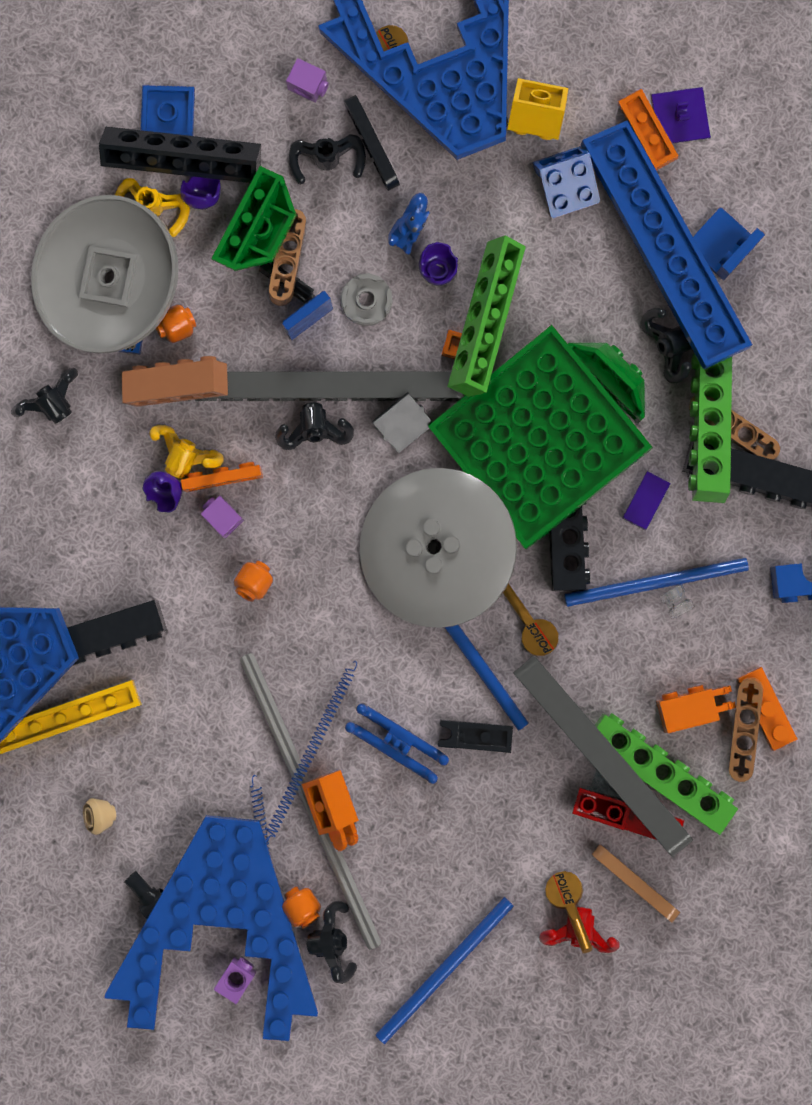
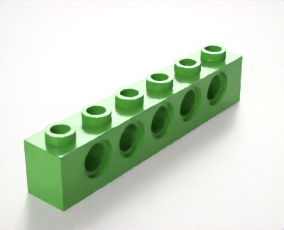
M506 235L488 241L486 244L447 386L468 397L487 393L526 246Z
M693 353L691 369L695 370V377H692L690 391L695 393V401L691 402L690 417H694V425H691L689 440L694 442L693 450H690L689 466H693V475L690 474L688 490L692 491V501L725 503L730 494L732 357L703 370L696 355ZM707 372L712 373V374H714L716 377H710V376H708L706 373H707ZM705 396H710L714 398L715 401H710ZM704 420H710L715 425H708ZM704 444L713 446L715 450L707 449ZM703 469L712 470L714 475L705 473Z
M613 713L609 717L602 714L595 726L611 745L612 737L615 734H623L625 738L623 746L615 749L642 781L715 833L721 835L738 810L732 804L734 799L723 791L717 794L711 790L712 783L699 775L697 779L688 773L690 768L681 761L676 760L673 763L667 759L668 752L656 744L653 748L644 742L646 737L634 728L631 732L622 727L624 721ZM638 749H644L647 754L646 760L642 763H636L634 760V753ZM665 764L668 767V775L663 779H658L656 769L658 766ZM683 780H688L690 783V790L686 794H680L678 791V785ZM705 796H710L712 798L711 807L707 810H702L700 806L701 799Z

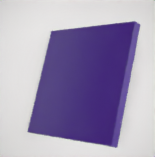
M703 87L651 94L653 110L671 143L711 138Z

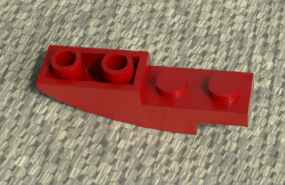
M579 789L572 814L657 840L623 800L591 790ZM675 817L683 827L685 820Z

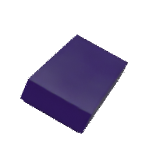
M647 471L622 519L643 530H647L671 483Z

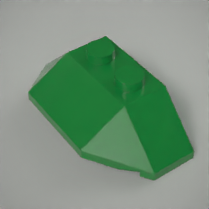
M259 166L211 258L213 261L234 271L273 262L297 216L283 176Z
M568 343L614 401L638 424L645 417V380L641 377L643 375L641 370L633 363L629 365L622 358L624 354L615 345L610 346L608 343Z

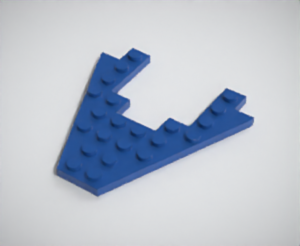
M333 0L340 17L318 25L320 34L456 160L506 141L509 0H473L479 14L457 23L458 32L465 46L417 64L408 42L383 51L362 0Z
M0 607V743L79 659L60 608Z
M206 815L106 990L105 999L130 1001L127 1028L155 1029L163 950L191 951L194 925L247 929L245 956L271 959L263 1039L289 1041L292 1015L318 1016L317 1006L292 925L282 909L284 898L268 846L265 844V836L260 820Z

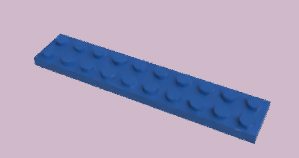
M624 121L583 139L581 147L590 153L593 169L703 370L749 349L753 344L629 121Z

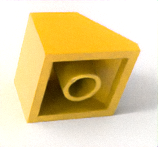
M518 78L507 130H511L519 135H537L544 140H559L569 88Z

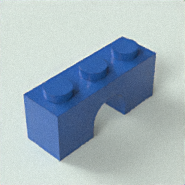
M802 563L770 567L773 599L781 598L782 603L798 602L797 596L808 595V601L812 600V582L805 578Z

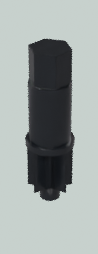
M274 262L260 265L259 272L271 279ZM280 266L278 267L280 273L289 274ZM297 277L293 296L304 304L316 297L313 295L314 289ZM280 281V286L284 288L285 282Z

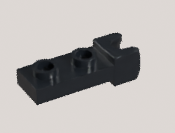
M440 719V726L449 728L452 734L448 739H440L438 747L511 753L513 726Z

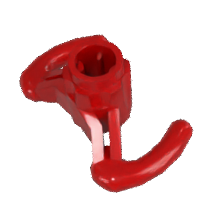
M577 907L591 946L601 953L617 951L620 947L617 939L609 937L607 942H605L595 930V916L592 915V910ZM569 916L567 924L559 930H545L539 935V941L544 945L555 946L563 941H571V946L580 947Z

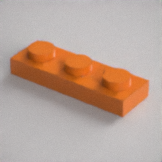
M642 89L618 101L622 113L631 124L656 170L678 159L679 155Z
M254 462L239 464V469L229 470L228 467L213 469V474L203 475V472L187 474V479H181L183 491L191 492L263 478V473L260 465H255Z
M759 667L737 678L739 685L744 679L750 677L758 679L763 685L759 725L771 750L775 751L798 740L763 668ZM749 683L747 688H743V691L748 692V703L758 706L757 702L752 703V697L754 693H759V691L754 689V684Z

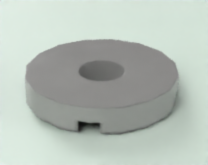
M370 273L359 274L353 277L344 285L340 296L341 307L346 317L353 323L362 326H372L383 321L390 313L393 304L392 292L387 283L381 277ZM364 293L372 294L374 297L373 304L370 306L361 305L359 302L360 296Z

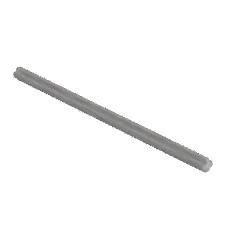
M246 654L240 658V662L291 777L297 778L294 773L300 774L296 768L302 769L298 765L302 764L254 654ZM301 770L299 771L303 773L305 777L300 775L297 776L300 777L303 781L294 779L299 784H303L310 781L306 772ZM295 785L298 788L302 802L367 948L371 950L380 946L381 940L342 852L334 848L328 833L319 835L302 785Z

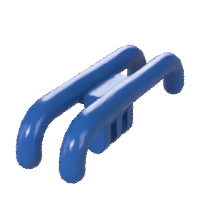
M365 704L357 706V713L365 716L389 732L384 740L353 722H348L345 725L347 732L357 736L415 772L430 784L437 782L438 777L433 771L407 756V753L412 745L443 766L448 764V756Z

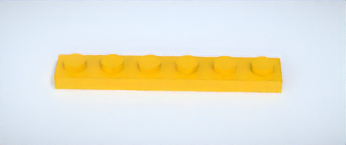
M134 680L24 717L0 743V754L142 705Z

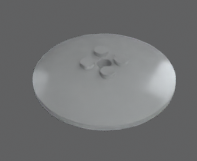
M100 195L84 199L64 210L50 224L38 244L31 271L32 294L36 309L46 327L59 340L71 347L98 354L127 349L151 334L168 312L177 288L178 257L173 239L167 227L146 206L130 198L116 195ZM113 270L114 279L111 283L106 284L105 275Z
M430 468L416 471L392 483L379 495L370 508L360 537V561L363 574L369 588L378 601L392 614L402 620L432 628H444L463 624L488 610L507 587L513 574L517 555V539L514 524L508 509L500 497L488 485L474 476L462 471L446 468ZM438 539L441 543V550L433 555L429 552L428 545L432 540Z

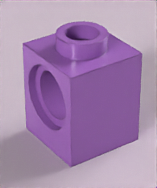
M297 58L286 80L288 90L315 103L319 96L323 97L329 85L326 71Z
M221 496L217 499L215 497L210 498L202 507L204 511L201 515L225 539L244 521Z
M234 957L214 990L237 1004L256 974V971L252 969L254 967L253 964L242 957L239 960ZM233 972L240 973L244 979L243 983H233L230 979V974Z

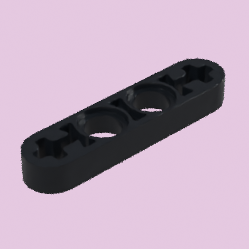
M354 95L344 100L346 110L359 136L362 135L363 139L361 140L370 158L374 159L373 164L385 188L389 191L400 186L397 175L358 97Z

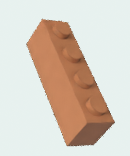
M214 356L200 357V361L196 362L190 359H181L174 365L160 362L155 363V367L152 368L142 365L133 366L132 370L122 372V403L136 407L228 395L227 364L217 361Z

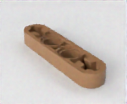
M295 209L297 214L295 219H298V223L295 227V233L291 232L290 228L282 243L283 245L286 241H294L297 244V248L288 251L281 245L274 259L269 285V298L277 306H285L293 298L306 230V217L302 211ZM282 264H289L293 270L289 274H282L278 271V267ZM280 281L283 283L285 282V293H283L282 296L279 297L277 296V292H279L280 289Z
M695 396L689 402V410L691 402L695 401ZM705 396L708 400L715 401L714 398ZM731 410V441L750 454L774 460L780 453L779 443L773 437ZM704 420L708 425H715L710 420ZM741 428H747L751 431L752 438L749 442H743L739 439L738 432ZM758 435L762 437L758 441L764 446L768 443L772 445L771 451L773 455L769 453L764 456L762 454L764 449L759 445H756L754 449L750 447L757 440Z
M753 677L746 678L740 683L737 695L729 773L734 780L739 782L749 780L753 775L755 767L763 685L758 679ZM749 683L754 684V689L759 691V693H754L752 697V703L757 702L758 706L741 704V700L747 702L748 692L743 691V688H747ZM745 709L752 710L756 719L750 724L744 723L740 718V713ZM740 736H748L751 738L753 745L750 749L743 750L738 747L737 739ZM735 753L742 756H752L751 759L745 758V768H748L749 771H745L744 775H739V771L734 769V766H739L741 757L735 756Z
M601 844L592 853L599 862L670 922H673L681 913Z

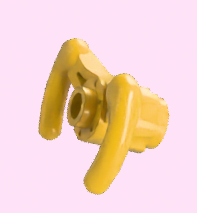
M134 178L124 179L116 190L115 195L122 197L127 192H131L135 201L149 208L157 216H160L163 210L180 208L179 217L168 230L171 237H176L188 221L190 206L183 202L180 194L164 195L156 189H151L147 186L140 187L138 181Z
M156 425L149 431L150 438L153 441L159 440L160 435L164 436L169 452L165 461V471L176 478H185V475L190 473L193 465L202 463L205 468H217L224 462V457L220 452L196 449V444L183 438L180 440L175 430L170 426Z

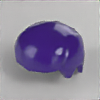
M190 176L186 183L185 180L182 181L180 188L181 199L191 208L206 210L214 206L220 198V180Z
M441 242L429 244L420 255L418 262L420 274L429 284L435 286L450 283L457 274L458 258L452 253L451 247L448 244Z
M157 471L148 475L143 482L142 489L146 495V501L152 500L156 502L157 511L170 513L176 510L183 493L181 483L177 478L169 473Z

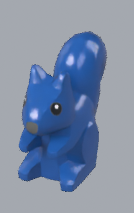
M417 193L411 198L402 217L395 222L388 234L389 245L401 248L408 255L411 253L412 245L417 240L420 231L424 228L430 214L429 211H426L428 200L424 193Z

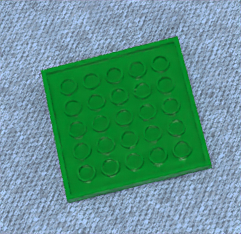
M550 325L491 374L487 393L470 397L465 395L428 426L465 473L484 482L500 497L512 518L516 538L526 550L653 449L647 439L553 325Z

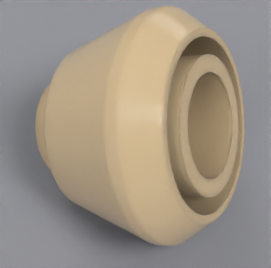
M89 799L83 807V819L87 830L94 835H98L111 827L113 821L116 820L115 807L105 800Z

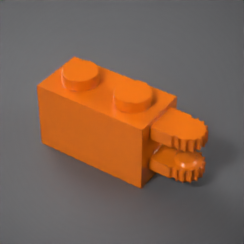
M703 685L687 688V694L678 696L677 691L662 695L663 700L656 701L665 733H672L719 721V712L736 708L735 702L728 701L716 705L714 696L729 694L732 691L731 685L716 689H704Z
M341 770L301 784L319 835L328 833L334 848L338 851L346 849L347 845H355L359 840L354 823L359 820Z

